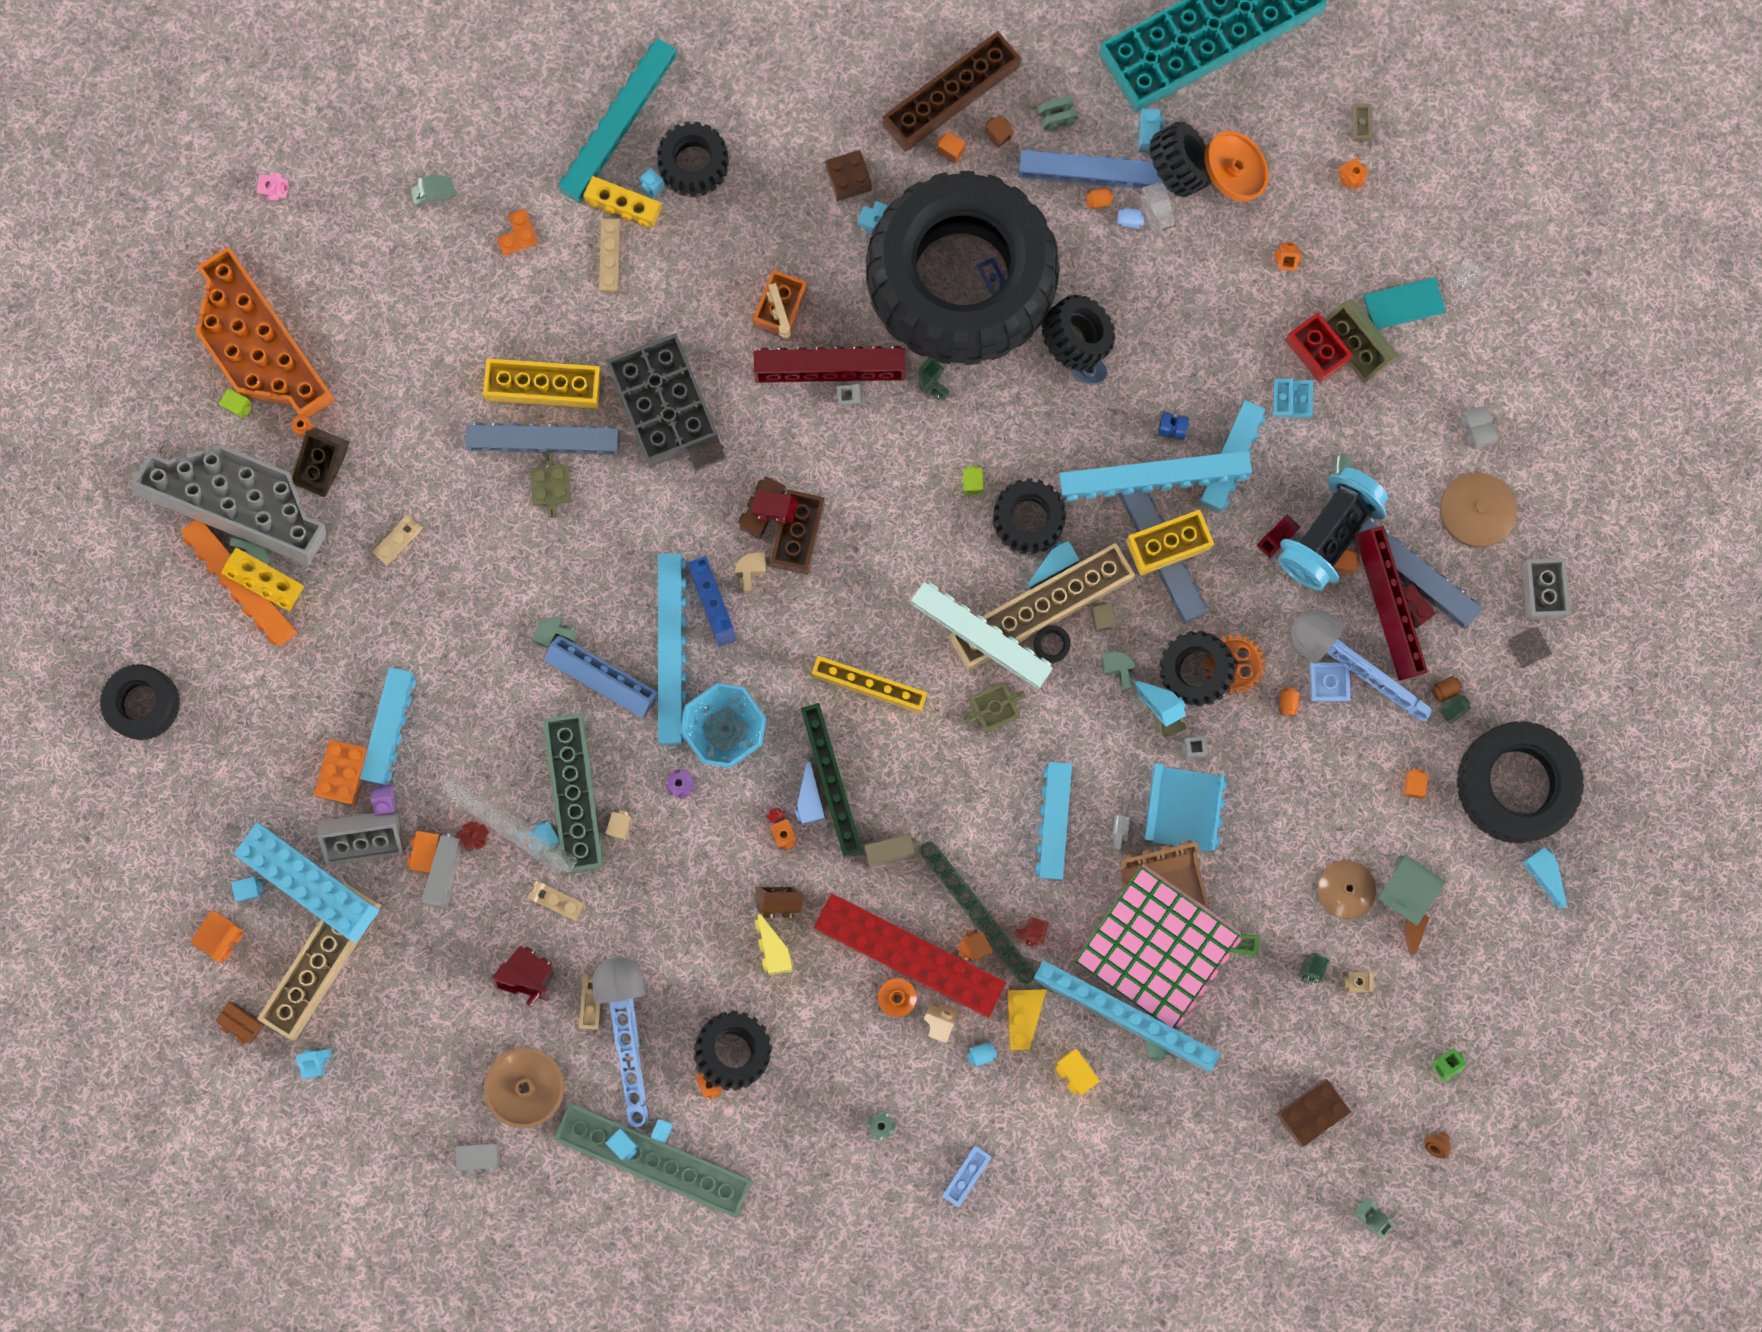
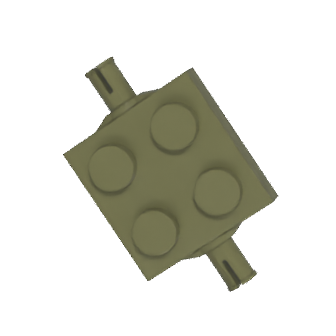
M545 454L546 465L530 468L532 505L549 507V518L557 517L556 506L571 503L569 466L567 464L554 465L553 454Z
M1005 682L969 698L974 713L964 717L967 725L977 720L982 725L985 733H988L1020 718L1016 702L1026 698L1023 690L1012 695L1008 691Z

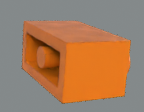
M416 831V834L411 838L412 854H409L407 859L409 870L430 874L441 835Z

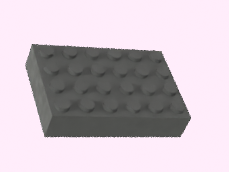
M677 333L606 360L649 468L719 441L718 433Z

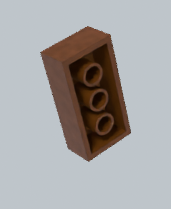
M787 489L786 495H791L798 501L793 523L779 524L770 564L774 568L808 575L825 505V497Z

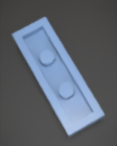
M974 1146L942 1197L960 1207L991 1159V1156Z

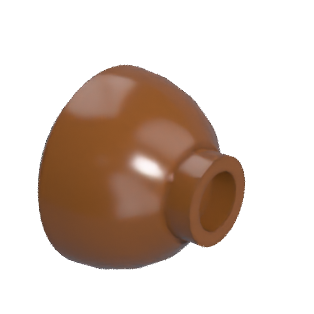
M1442 1131L1439 1134H1431L1424 1140V1146L1434 1157L1445 1159L1451 1151L1450 1136Z

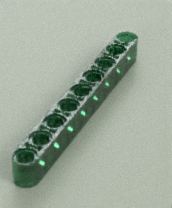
M933 842L924 843L920 850L923 860L979 932L983 931L990 946L1017 981L1023 985L1031 983L1034 980L1035 972L937 845ZM930 846L934 849L935 853L932 856H926L923 851L924 848ZM938 862H944L946 870L939 872L935 865ZM954 877L958 880V885L950 887L947 880ZM968 893L970 901L967 903L962 902L959 897L960 894ZM979 908L982 911V917L974 918L972 910ZM990 923L994 926L992 934H987L984 931L985 924ZM998 939L1005 940L1007 945L1005 949L997 948L996 941ZM1009 955H1016L1019 960L1018 964L1011 965L1008 962ZM1027 970L1030 972L1031 977L1028 981L1021 979V971Z

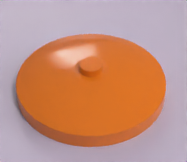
M1223 131L1208 142L1204 155L1206 170L1211 181L1221 193L1235 201L1249 202L1265 191L1269 180L1268 165L1263 153L1250 138L1236 131Z

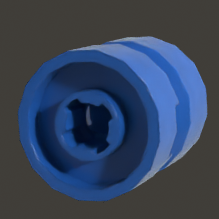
M1163 412L1158 436L1169 437L1172 435L1174 439L1184 441L1189 417L1183 415L1174 417L1173 413Z

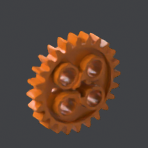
M1229 634V639L1227 640L1222 636V641L1228 646L1236 663L1239 664L1237 665L1236 672H1234V683L1231 682L1229 686L1231 688L1229 695L1231 696L1233 691H1236V694L1239 696L1240 690L1247 694L1248 687L1254 690L1253 683L1260 684L1257 677H1264L1260 672L1266 669L1265 666L1261 665L1266 662V659L1260 658L1264 652H1257L1260 645L1253 646V639L1247 642V636L1240 639V634H1237L1236 638ZM1239 650H1245L1248 652V656L1240 658L1237 653ZM1205 652V655L1209 658L1203 660L1204 663L1208 664L1203 667V670L1209 671L1205 675L1206 678H1212L1215 672V662L1211 655ZM1247 661L1252 662L1251 664H1240ZM1247 668L1250 670L1251 675L1243 677L1240 671Z

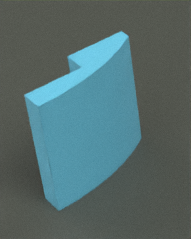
M1274 379L1273 415L1276 417L1313 418V380Z

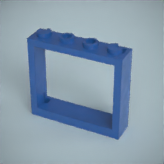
M704 556L688 562L693 581L718 646L721 647L737 641L733 625L707 557Z

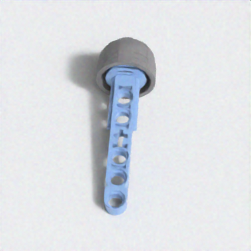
M1322 610L1306 611L1295 620L1291 630V638L1295 648L1304 657L1315 664L1328 653L1397 705L1408 710V713L1421 721L1428 720L1432 713V709L1428 705L1418 700L1413 694L1337 639L1344 628L1343 622Z
M613 957L602 962L594 973L592 982L595 1003L609 1002L625 1102L628 1105V1121L632 1126L640 1127L647 1122L648 1112L647 1105H644L646 1098L638 1050L640 1045L633 998L646 995L643 973L635 962L625 957ZM624 1007H626V1009H627V1010L618 1011V1009H622V1008H624ZM621 1014H625L628 1017L626 1025L619 1021ZM624 1033L629 1034L631 1037L629 1044H625L622 1041ZM628 1054L630 1057H633L631 1062L625 1058ZM630 1064L631 1067L635 1066V1069L632 1068L627 1071V1068L630 1067ZM629 1073H634L636 1075V1083H630L628 1081ZM633 1092L637 1093L640 1097L638 1103H634L631 1100ZM635 1112L641 1113L643 1117L641 1123H637L634 1120Z

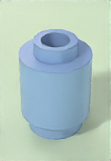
M1119 209L1117 224H1120L1121 227L1139 229V225L1144 223L1145 214H1141V210Z

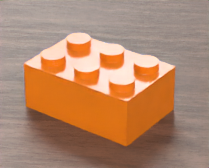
M772 269L753 317V327L780 336L779 320L774 319L772 309L775 308L773 302L769 303L766 293L769 292V285L776 283L790 325L791 334L808 291V282Z
M329 739L314 796L356 807L363 783L360 776L368 748Z

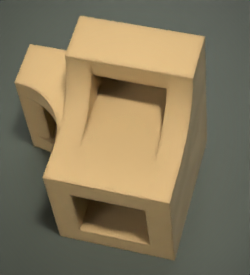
M940 1003L939 1007L929 1004L924 1020L930 1025L928 1036L947 1043L958 1010Z

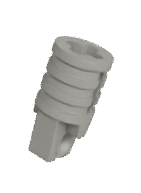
M1114 815L1111 840H1114L1113 849L1116 851H1122L1124 841L1128 842L1131 817Z

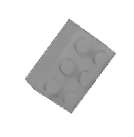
M1565 558L1528 559L1522 563L1526 620L1564 619L1569 616L1570 604Z

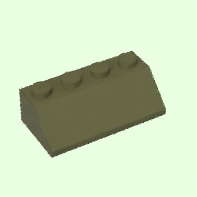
M1353 298L1343 302L1325 319L1327 324L1353 354L1348 364L1364 383L1399 357L1398 353Z

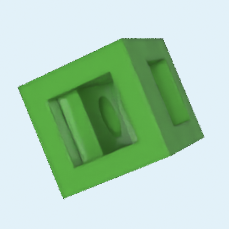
M1454 1048L1437 1058L1432 1067L1445 1083L1448 1079L1464 1070L1466 1060Z

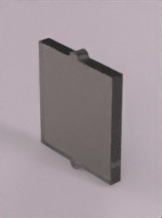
M717 435L686 447L690 456L688 459L692 462L695 471L726 459L723 452L724 447L720 444Z
M1538 626L1507 640L1514 652L1513 656H1516L1521 668L1552 654L1546 644L1547 640L1543 638Z

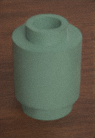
M1337 454V457L1333 458V475H1340L1344 468H1352V458L1348 454Z

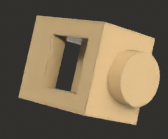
M1347 972L1346 976L1343 977V987L1347 989V992H1374L1373 972ZM1357 978H1360L1362 980V984L1360 986L1356 984Z

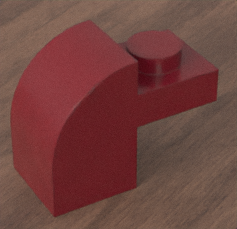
M1286 514L1262 538L1257 546L1271 558L1281 549L1280 542L1283 539H1291L1301 526Z

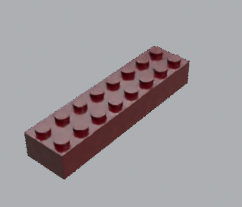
M855 346L852 349H844V347H834L833 349H826L825 347H815L814 349L797 347L795 350L780 347L776 350H769L768 348L753 350L755 383L905 381V348L900 346H891L890 348L872 346L869 349H863L861 346Z

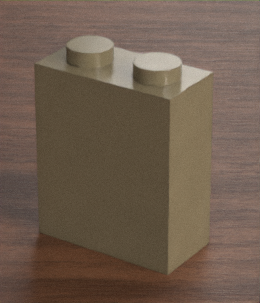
M910 834L864 845L868 866L871 868L914 857L915 851H917L915 838H911Z

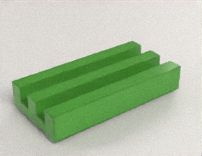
M1240 934L1239 936L1240 938L1254 940V943L1240 942L1238 944L1239 946L1254 947L1253 951L1231 948L1228 951L1257 956L1259 936Z

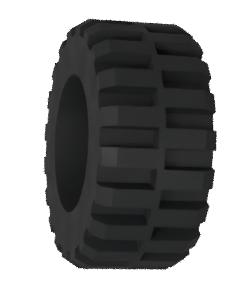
M690 121L684 122L685 125L683 126L677 124L674 126L673 131L669 129L666 132V138H661L660 146L657 149V161L661 177H663L666 185H670L671 190L674 192L679 190L680 195L686 196L687 193H690L691 197H696L697 193H701L702 196L707 195V190L710 189L711 192L716 190V184L721 185L724 181L723 176L726 177L729 159L723 137H720L719 132L716 129L711 130V126L708 124L702 126L701 122L695 121V124H690ZM688 147H700L710 154V161L701 170L691 172L676 165V157L682 150Z
M1175 122L1154 134L1149 146L1150 156L1153 160L1154 169L1156 168L1157 175L1162 179V183L1168 187L1170 192H1174L1176 196L1188 197L1211 184L1212 181L1207 173L1204 159L1206 145L1203 138L1199 136V133L1191 125L1185 122Z
M1081 295L1065 297L1049 310L1047 317L1042 323V337L1045 338L1043 342L1045 346H1048V352L1055 356L1057 362H1062L1063 366L1067 368L1071 367L1074 370L1092 368L1104 359L1114 347L1115 333L1113 331L1115 328L1114 324H1111V317L1106 314L1103 306L1100 307L1098 302L1090 300V297H1082ZM1071 323L1081 330L1086 342L1076 335Z
M1027 478L1025 482H1022V479L1018 480L1014 485L1009 484L1006 490L999 494L998 500H996L993 511L995 533L998 538L1002 539L1001 542L1005 546L1009 545L1010 550L1014 552L1016 550L1021 551L1020 554H1026V552L1037 554L1040 550L1043 552L1049 546H1053L1062 534L1066 519L1064 500L1060 499L1061 495L1058 491H1053V486L1050 484L1044 485L1042 480L1038 479V482H1033L1032 478ZM1023 501L1036 502L1045 509L1047 522L1039 531H1022L1012 521L1011 514L1013 508Z
M1188 631L1186 635L1180 634L1176 636L1177 640L1174 642L1171 640L1168 643L1169 648L1167 650L1164 649L1162 653L1164 657L1163 660H1160L1159 664L1161 666V671H1159L1160 677L1163 679L1164 687L1172 691L1178 698L1181 697L1185 704L1191 706L1214 704L1215 700H1221L1224 697L1223 694L1230 691L1231 688L1229 686L1235 680V659L1228 646L1215 635L1205 633L1204 631ZM1196 651L1208 653L1215 662V672L1212 678L1201 686L1187 684L1180 672L1184 659Z
M725 1011L717 1017H712L701 1029L694 1044V1062L698 1063L696 1068L698 1072L704 1074L703 1078L706 1081L710 1080L713 1082L712 1086L717 1088L719 1085L722 1086V1090L727 1091L730 1088H733L734 1091L740 1090L742 1087L747 1088L753 1082H756L767 1069V1065L771 1060L772 1045H769L771 1038L769 1034H765V1026L763 1024L760 1026L757 1023V1018L753 1017L751 1019L748 1017V1013L745 1012L738 1014V1011H731L727 1014ZM725 1034H735L743 1038L750 1048L751 1056L749 1061L739 1068H732L723 1064L715 1053V1044L719 1037Z

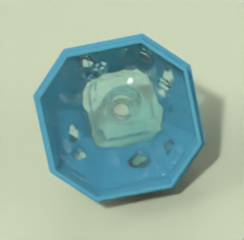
M716 683L685 705L680 732L703 764L731 768L762 746L767 718L744 687ZM722 726H728V731L723 732L721 730Z

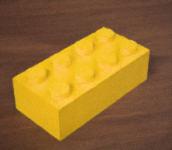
M1200 510L1129 535L1126 540L1140 576L1209 551L1214 546Z

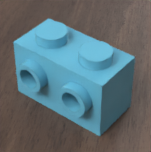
M1160 109L1141 110L1139 152H1151L1149 150L1150 141L1154 134L1159 132L1160 128H1163V116H1160Z

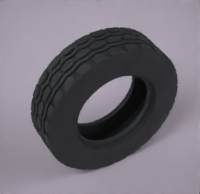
M1528 721L1508 722L1482 734L1467 748L1457 773L1459 776L1457 777L1459 799L1462 801L1463 804L1461 805L1465 813H1468L1469 819L1474 825L1477 824L1478 828L1485 834L1488 833L1489 836L1497 840L1501 839L1509 843H1530L1558 832L1569 823V820L1577 812L1584 790L1582 766L1571 745L1569 746L1568 742L1561 735L1559 736L1557 732L1549 727L1545 728L1544 725L1533 724ZM1507 752L1529 754L1537 759L1546 770L1549 779V793L1544 804L1536 812L1523 814L1511 811L1504 807L1495 797L1491 788L1490 777L1494 763L1502 754Z

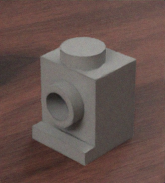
M861 383L836 386L837 390H834L835 401H838V405L863 402ZM848 390L852 392V396L850 398L846 397L845 395L846 391Z

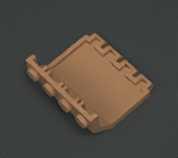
M1191 840L1181 842L1180 846L1177 847L1166 845L1161 847V851L1154 852L1153 849L1143 851V855L1135 857V854L1123 856L1124 859L1119 864L1124 890L1141 865L1144 864L1204 907H1209L1198 865V843H1192Z

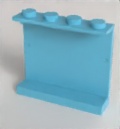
M1155 763L1153 766L1143 842L1177 847L1180 846L1181 842L1191 840L1192 843H1198L1199 850L1215 851V848L1219 847L1220 842L1217 831L1222 826V817H1219L1225 803V798H1222V792L1226 791L1227 779H1224L1225 774L1213 775L1163 767V764Z

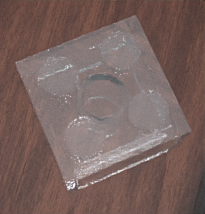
M1162 181L1143 187V194L1140 195L1143 210L1147 216L1149 228H1153L1154 232L1157 233L1176 227L1175 214L1166 187Z

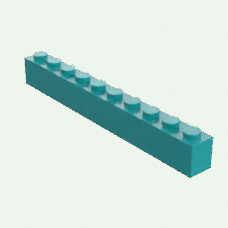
M659 38L649 45L648 53L639 60L638 68L629 75L628 83L620 89L618 98L610 104L607 115L600 119L599 127L590 134L589 142L580 149L579 157L570 164L569 172L559 182L560 192L579 204L584 198V193L592 176L598 177L677 57L676 48Z

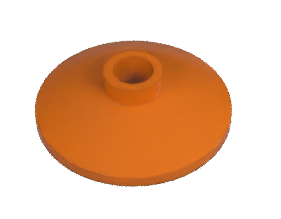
M901 978L886 981L878 992V1004L881 1010L890 1017L900 1018L908 1015L914 1009L917 1002L915 988L910 982ZM901 996L902 999L900 1002H895L894 998Z

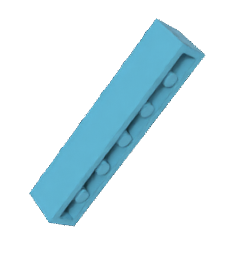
M1244 400L1221 454L1249 451L1250 455L1252 449L1249 446L1251 442L1255 443L1259 432H1256L1258 425L1262 426L1266 418L1263 415L1265 408ZM1229 480V482L1223 484L1210 482L1206 486L1199 505L1217 513H1220L1222 509L1226 510L1230 501L1227 498L1229 492H1234L1237 482L1235 480Z
M392 667L388 669L360 779L364 782L386 785L387 782L391 781L392 771H390V768L397 759L396 745L401 743V726L406 724L407 715H405L406 707H410L412 697L409 696L410 691L416 685L415 675L410 671Z
M1048 762V766H1044L1043 778H1046V786L1042 785L1041 797H1045V802L1040 807V816H1043V824H1039L1038 835L1042 836L1041 843L1037 844V855H1040V863L1036 862L1035 874H1039L1038 879L1063 880L1072 764Z

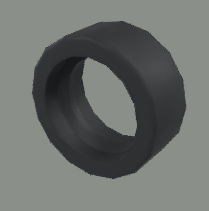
M1050 625L1038 631L1033 647L1039 659L1044 658L1050 663H1056L1066 657L1071 641L1064 629L1059 626ZM1053 633L1061 637L1063 648L1060 653L1048 655L1042 650L1041 640L1046 634Z

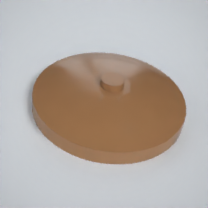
M1469 473L1457 478L1447 487L1440 503V516L1445 529L1454 539L1471 547H1487L1501 541L1513 528L1517 515L1516 502L1511 490L1500 479L1485 473Z
M534 1048L510 1050L498 1057L487 1072L484 1082L486 1103L492 1114L506 1125L515 1128L538 1126L550 1119L561 1105L564 1096L563 1074L558 1064L549 1055Z

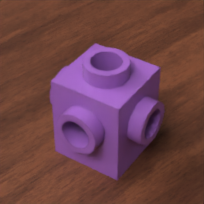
M688 769L681 772L676 770L666 778L668 784L665 787L669 795L673 794L675 799L678 797L683 799L696 789ZM682 782V785L678 787L677 784Z

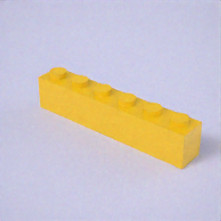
M817 656L811 673L812 678L919 714L922 712L928 693L821 656Z

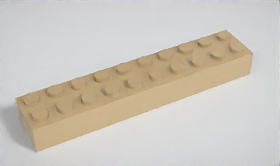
M1114 543L982 617L987 621L986 624L991 627H998L1003 631L1002 634L1007 638L1011 636L1020 643L1037 634L1042 628L1055 624L1134 579L1135 574L1118 545ZM954 633L950 634L949 640L967 671L991 659Z

